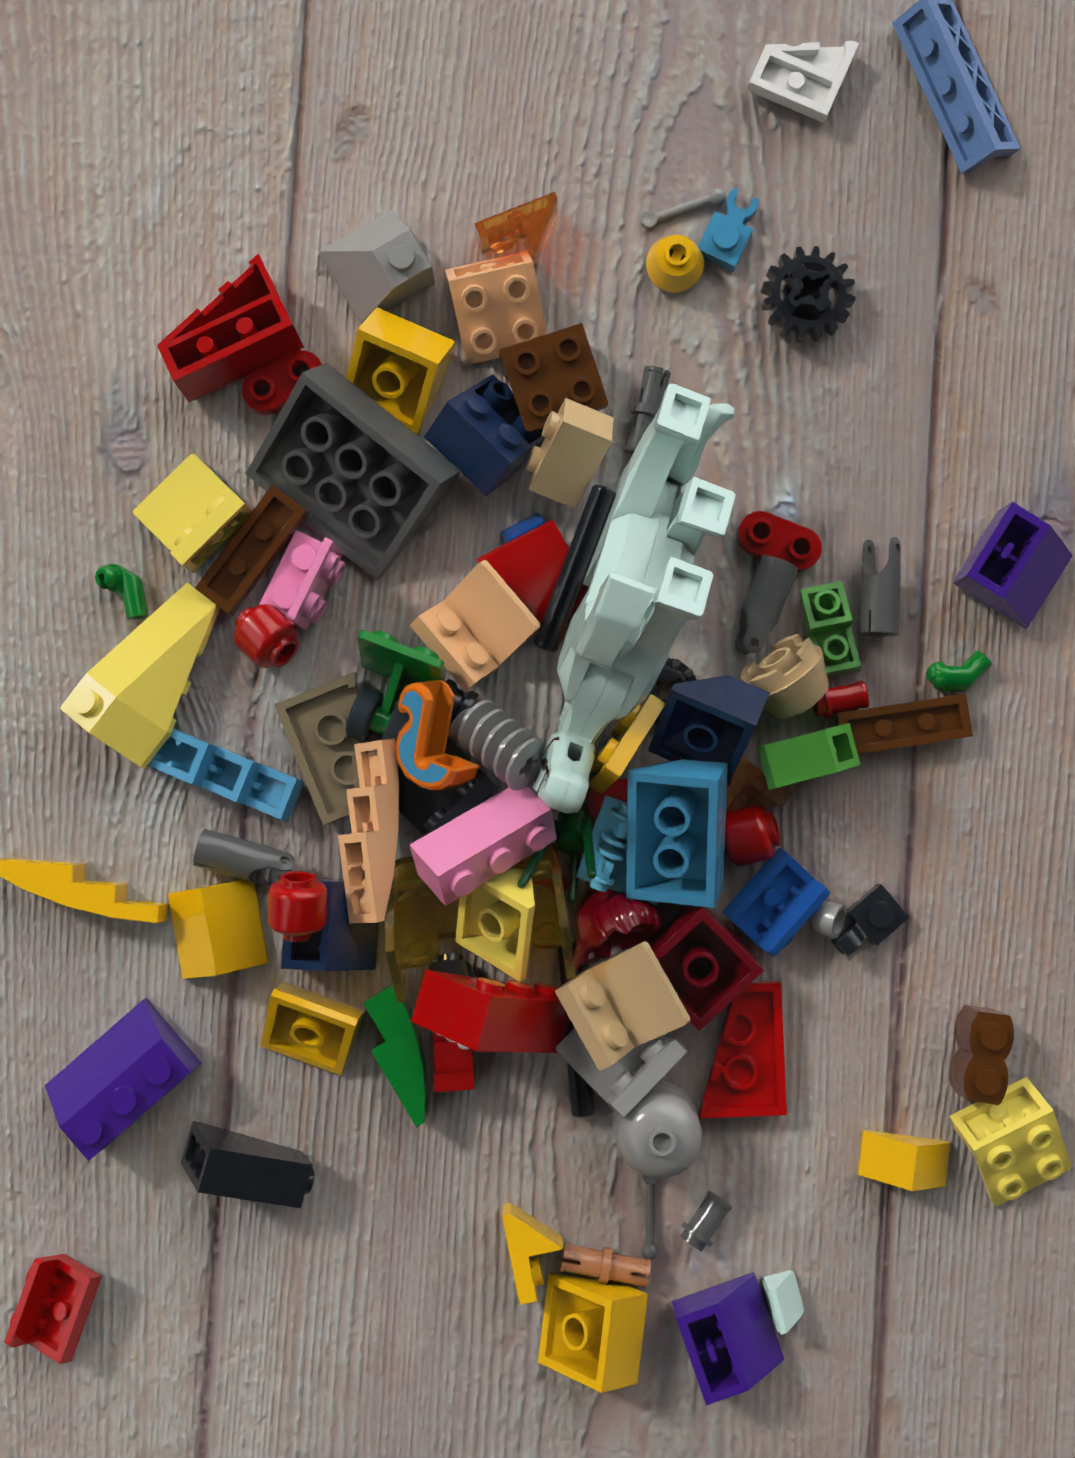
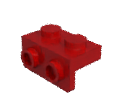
M66 1254L36 1258L26 1275V1283L16 1310L10 1319V1327L4 1341L5 1344L11 1348L29 1344L59 1364L71 1362L102 1275Z

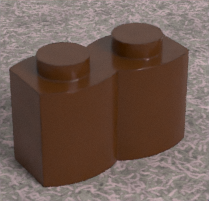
M964 1005L958 1014L955 1025V1036L959 1048L954 1054L950 1066L952 1089L967 1101L999 1105L1008 1087V1069L1004 1060L1009 1055L1014 1040L1012 1019L1009 1015L996 1009Z

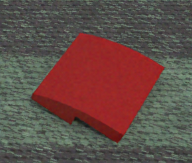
M551 520L478 557L476 560L477 563L483 560L488 561L541 625L569 548L554 520ZM582 584L571 615L577 611L589 590L587 585Z

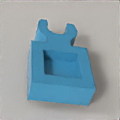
M733 188L727 196L725 203L726 216L716 211L714 212L698 245L705 260L731 272H734L753 231V228L743 223L752 220L759 205V199L754 197L747 209H739L735 205L739 191L736 188Z

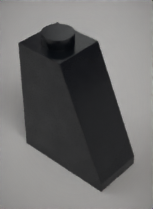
M196 1121L192 1122L181 1160V1165L198 1193L301 1208L305 1194L310 1193L314 1183L315 1173L313 1164L302 1151Z

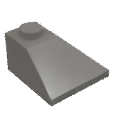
M392 209L319 251L320 256L361 324L376 307L389 311L435 284L430 262L410 229Z

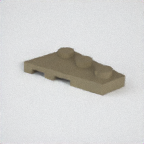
M356 672L274 704L323 825L349 816L346 789L360 788L354 744H359L361 741L346 734L348 716L358 695Z

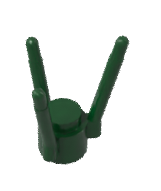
M581 810L575 813H563L560 811L557 815V820H554L557 837L554 842L557 844V849L564 854L570 855L568 901L570 903H575L577 900L579 878L575 876L580 865V853L583 848L587 876L590 879L596 877L592 836L594 820ZM549 844L544 849L532 854L517 885L519 888L526 887Z

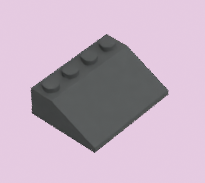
M325 363L301 374L245 474L265 491H268L273 484L309 512V515L304 520L307 525L323 538L326 537L334 541L344 555L375 580H379L439 505L461 470L332 366Z

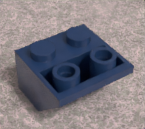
M493 374L447 401L424 436L447 460L459 468L461 473L485 496L506 483L526 463L533 446L541 447L545 439L542 436L543 429L532 433L525 431L511 389L508 385L499 381Z
M316 878L327 889V923L320 931L311 934V938L307 941L291 942L283 938L281 969L311 971L375 970L379 922L349 924L344 880Z

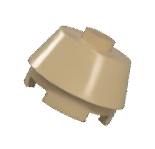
M800 634L792 635L770 645L773 652L767 655L758 665L751 659L742 669L740 677L744 682L770 692L763 709L778 719L788 718L809 710L824 696L829 688L821 647L813 645L809 637L803 641Z

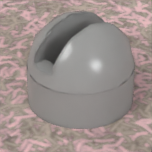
M832 901L823 902L819 911L810 917L813 928L824 936L834 939L838 938L845 925L847 916L846 906Z

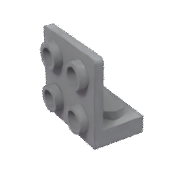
M575 1027L555 1047L556 1051L622 1117H625L687 1053L676 1039L662 1035L633 1048L614 1065L599 1071Z

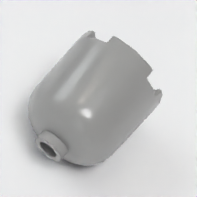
M659 1081L625 1117L620 1116L614 1111L612 1129L616 1144L621 1155L631 1168L647 1177L665 1179L679 1175L692 1165L701 1148L702 1129L695 1105L682 1088L670 1082Z

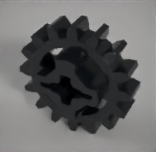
M801 246L796 247L793 259L783 253L777 262L779 267L771 265L768 269L766 277L770 281L763 282L760 293L769 297L763 300L761 309L773 311L768 320L770 326L778 322L783 325L780 336L785 337L790 331L796 332V342L798 343L802 342L806 334H811L813 341L819 342L823 335V329L832 336L839 328L837 322L843 324L846 322L850 313L845 308H851L856 299L855 296L847 292L853 288L855 280L843 278L848 265L844 263L836 267L833 264L835 259L834 252L829 253L824 259L820 257L819 246H814L810 255H805ZM784 280L786 282L784 287L788 291V295L782 301L780 287ZM832 288L835 294L833 309L830 307L832 302L828 298V293ZM816 290H818L814 298L811 295H809L805 298L801 297L800 299H798L801 291L804 294H808L810 292L813 293Z

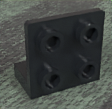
M447 738L446 754L472 762ZM398 765L399 811L424 836L486 801L499 788L478 768L474 779L463 785L443 790H428L419 787L409 780Z

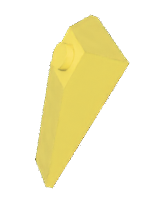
M186 583L90 669L60 709L88 733L139 767L145 769L172 734L177 721L173 719L181 695H187L191 685L188 677L196 657L203 654L220 607L201 594L192 585Z

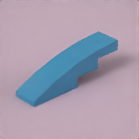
M174 728L170 737L147 765L189 784L202 787L284 821H289L304 784L303 780Z

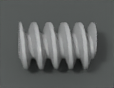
M482 700L473 707L465 709L452 722L449 729L450 738L455 743H459V746L466 752H469L478 762H482L483 766L490 772H494V775L502 782H506V785L512 790L524 789L535 779L541 765L540 757L544 750V743L538 738H532V734L526 728H520V724L515 719H508L506 712L502 709H496V705L491 700Z

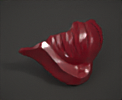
M609 888L606 892L595 889L587 893L580 901L576 916L577 943L569 965L570 970L576 971L586 962L593 963L600 958H610L624 949H630L656 935L662 926L656 908L646 900L626 898V893H616Z

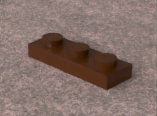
M272 484L196 585L195 589L233 616L291 539L295 530L300 527L309 515V512Z
M966 693L834 714L836 726L850 723L858 754L973 736Z

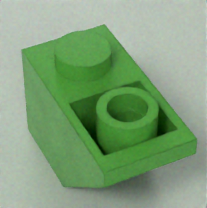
M850 723L758 746L761 769L766 777L769 790L861 765Z

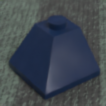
M729 675L674 684L648 751L670 761L686 759L728 763L727 786H729L770 692Z

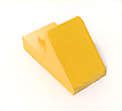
M512 1203L503 1204L502 1219L519 1304L537 1302V1286L544 1284L540 1258H531V1256L562 1250L563 1237Z

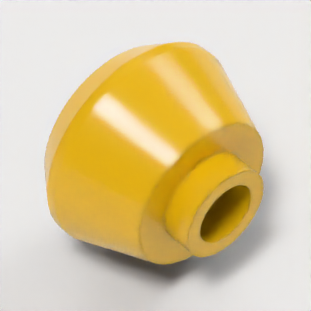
M668 235L659 239L652 245L646 258V270L651 281L658 288L671 293H679L692 288L699 281L704 269V258L698 245L683 235Z

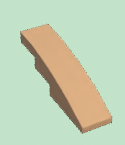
M395 738L354 744L360 788L346 789L352 833L338 835L349 924L382 922L386 915L394 877L399 831V778Z

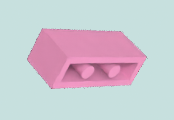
M528 786L521 790H512L508 787L410 844L417 874L441 902L447 906L458 898L468 895L473 889L496 875L506 872L511 866L536 851L544 849L548 844L555 841L557 837L552 809L547 807Z

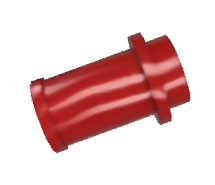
M861 680L856 683L828 688L824 696L812 707L815 716H823L825 719H830L833 713L868 708L869 695L867 687Z

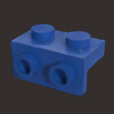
M779 847L773 858L760 868L722 913L771 957H775L781 949L785 948L792 941L793 936L804 923L819 911L822 903L831 892L814 879L793 857Z

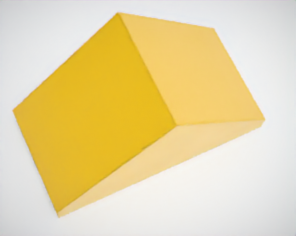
M862 1130L857 1174L909 1191L945 1187L950 1142Z

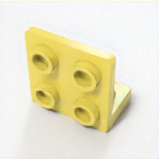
M190 454L134 509L133 514L171 551L170 554L183 567L195 573L241 527L252 510L195 454Z
M1027 1077L1009 1085L999 1105L975 1102L949 1116L953 1128L973 1154L989 1199L994 1206L1014 1200L1023 1193L1049 1180L1058 1178L1072 1167L1054 1110Z

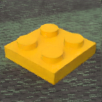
M650 694L641 705H638L627 716L618 719L610 732L616 739L611 737L604 748L601 747L595 756L591 768L593 775L589 780V787L601 794L621 776L666 703Z

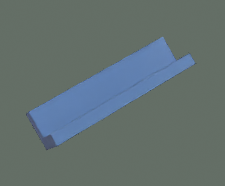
M919 0L892 22L961 174H970L993 157L1011 156L1021 149L953 0Z

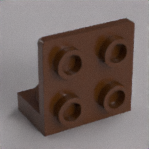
M582 323L499 349L500 365L504 377L509 380L524 429L527 433L543 429L550 412L558 413L565 398L596 411L607 408L608 400Z

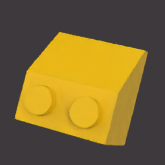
M376 307L357 330L346 378L418 435L445 378L455 341Z
M559 1273L548 1274L538 1363L600 1393L638 1384L648 1294L617 1281L608 1280L607 1284L598 1283V1278Z

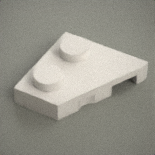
M845 41L844 46L820 47L819 42L802 43L799 46L766 44L749 81L747 91L825 123L859 43Z

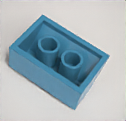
M682 759L629 770L626 898L709 908L715 907L723 889L728 763Z

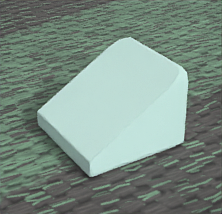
M791 1270L765 1276L762 1280L771 1319L777 1332H780L781 1335L788 1333L804 1313L796 1276Z

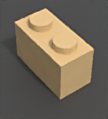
M565 398L558 413L551 411L542 431V436L545 439L541 447L534 445L527 458L525 470L530 472L528 490L576 509L612 443L614 418Z

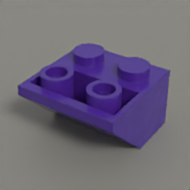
M1012 501L996 512L954 579L953 584L1026 629L1031 624L1073 555L1050 524Z
M754 1272L671 1301L706 1406L749 1391L784 1360Z

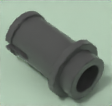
M709 1190L689 1223L683 1222L681 1225L684 1230L680 1236L701 1252L706 1245L712 1246L711 1237L727 1213L732 1209L727 1202Z

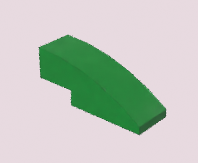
M398 980L368 997L363 1004L384 1038L374 1045L371 1052L417 1128L425 1122L427 1116L428 1079L426 1058L418 1025L411 1022L413 1016L411 1005Z

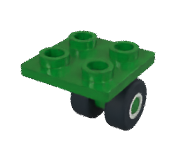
M361 630L357 638L361 666L390 678L384 701L382 693L370 688H363L359 692L348 716L346 734L357 740L366 741L371 733L375 732L383 735V740L395 738L396 742L399 731L410 719L408 713L399 712L397 704L405 684L409 685L432 680L444 681V661L439 659L438 654L428 648L416 646L412 649L399 644L395 637L386 632L375 630L373 633Z

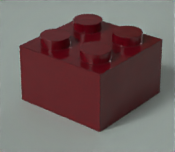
M687 905L648 942L690 1016L689 1022L698 1031L702 1030L764 972L758 958L708 907Z

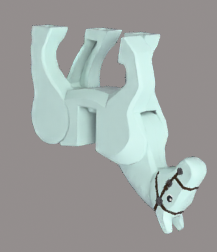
M673 383L667 386L657 414L644 432L614 489L616 493L615 499L583 581L584 585L590 587L570 622L560 653L557 673L563 690L565 704L559 719L557 732L552 734L546 742L540 757V768L535 779L528 787L539 796V799L547 807L563 813L579 812L584 802L589 786L590 771L596 756L594 742L612 720H618L627 716L647 699L668 659L670 649L681 628L687 620H697L703 615L713 573L693 565L694 555L706 534L714 537L725 535L736 496L730 490L696 477L692 478L699 467L701 454L706 442L725 421L735 417V408L727 403L709 405L711 398Z

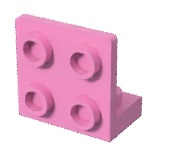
M295 530L259 605L270 604L275 606L286 615L288 620L297 627L307 631L310 623L316 625L324 613L327 602L322 599L329 585L336 586L344 572L346 563L341 561L344 554L334 541L326 537L323 542H320Z

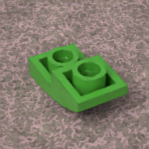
M842 581L800 589L799 596L806 636L810 638L813 645L821 647L827 677L858 672L861 668V662L851 630L853 619Z

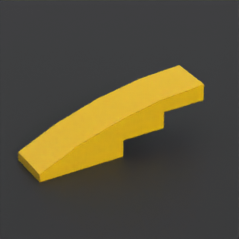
M0 858L1 878L23 890L64 906L118 919L160 923L168 920L169 903L126 900L127 883L86 881V863Z

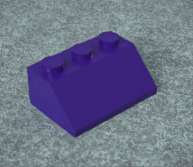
M145 998L45 1084V1088L60 1129L83 1156L90 1161L199 1067L202 1062L150 1001Z

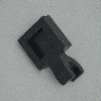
M876 884L847 909V915L853 922L842 930L838 938H833L831 942L842 955L845 953L849 956L861 946L866 938L872 945H879L910 917L882 884Z

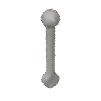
M714 188L707 196L658 213L651 210L645 211L641 216V225L644 229L652 230L656 227L657 222L711 203L720 205L725 201V192L720 188Z

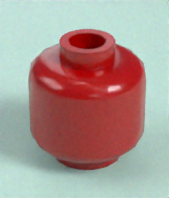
M262 604L255 608L249 607L238 616L235 623L234 643L257 666L261 668L282 667L297 653L299 648V631L296 625L288 620L286 615L275 606Z
M751 805L727 811L724 855L727 854L730 861L737 866H745L773 858L776 847L781 846L780 831L774 813H767L760 805Z
M304 871L286 872L280 875V880L275 881L269 887L268 924L275 932L283 934L285 940L291 942L307 941L311 938V934L320 931L326 925L327 889L322 882L316 880V875Z

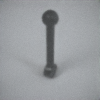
M641 1174L642 1179L646 1183V1243L643 1245L641 1253L645 1259L653 1260L659 1252L657 1245L654 1244L655 1183L659 1178L647 1177Z

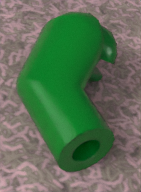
M109 564L108 566L98 568L95 574L97 585L123 598L127 620L148 617L143 582L138 575L118 564Z
M976 650L961 666H946L940 661L932 663L926 671V679L940 692H965L992 666V662L983 653Z

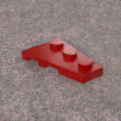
M779 980L753 981L729 1003L699 1107V1119L787 1115L782 990Z

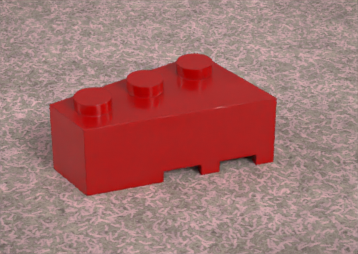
M259 253L249 261L250 267L232 284L227 281L218 289L220 294L202 311L197 308L157 344L173 382L189 403L291 352L305 348Z
M425 969L411 1022L476 1052L558 1053L555 1047L566 1036L570 1018L555 993V990L558 989L555 986L535 982L532 987L514 980H507V983L487 978H475Z

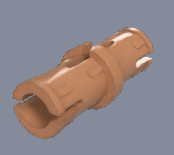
M564 1242L559 1271L597 1277L598 1283L607 1284L608 1280L647 1288L649 1282L647 1275H650L651 1259L613 1253V1248L605 1246L602 1250Z

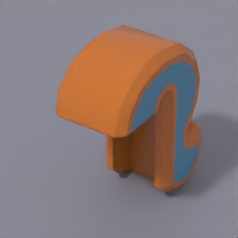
M442 680L417 682L407 685L403 689L398 703L399 712L408 713L410 719L398 733L395 744L397 762L409 780L419 787L428 790H443L463 785L474 779L479 765L445 753L455 695L449 685Z

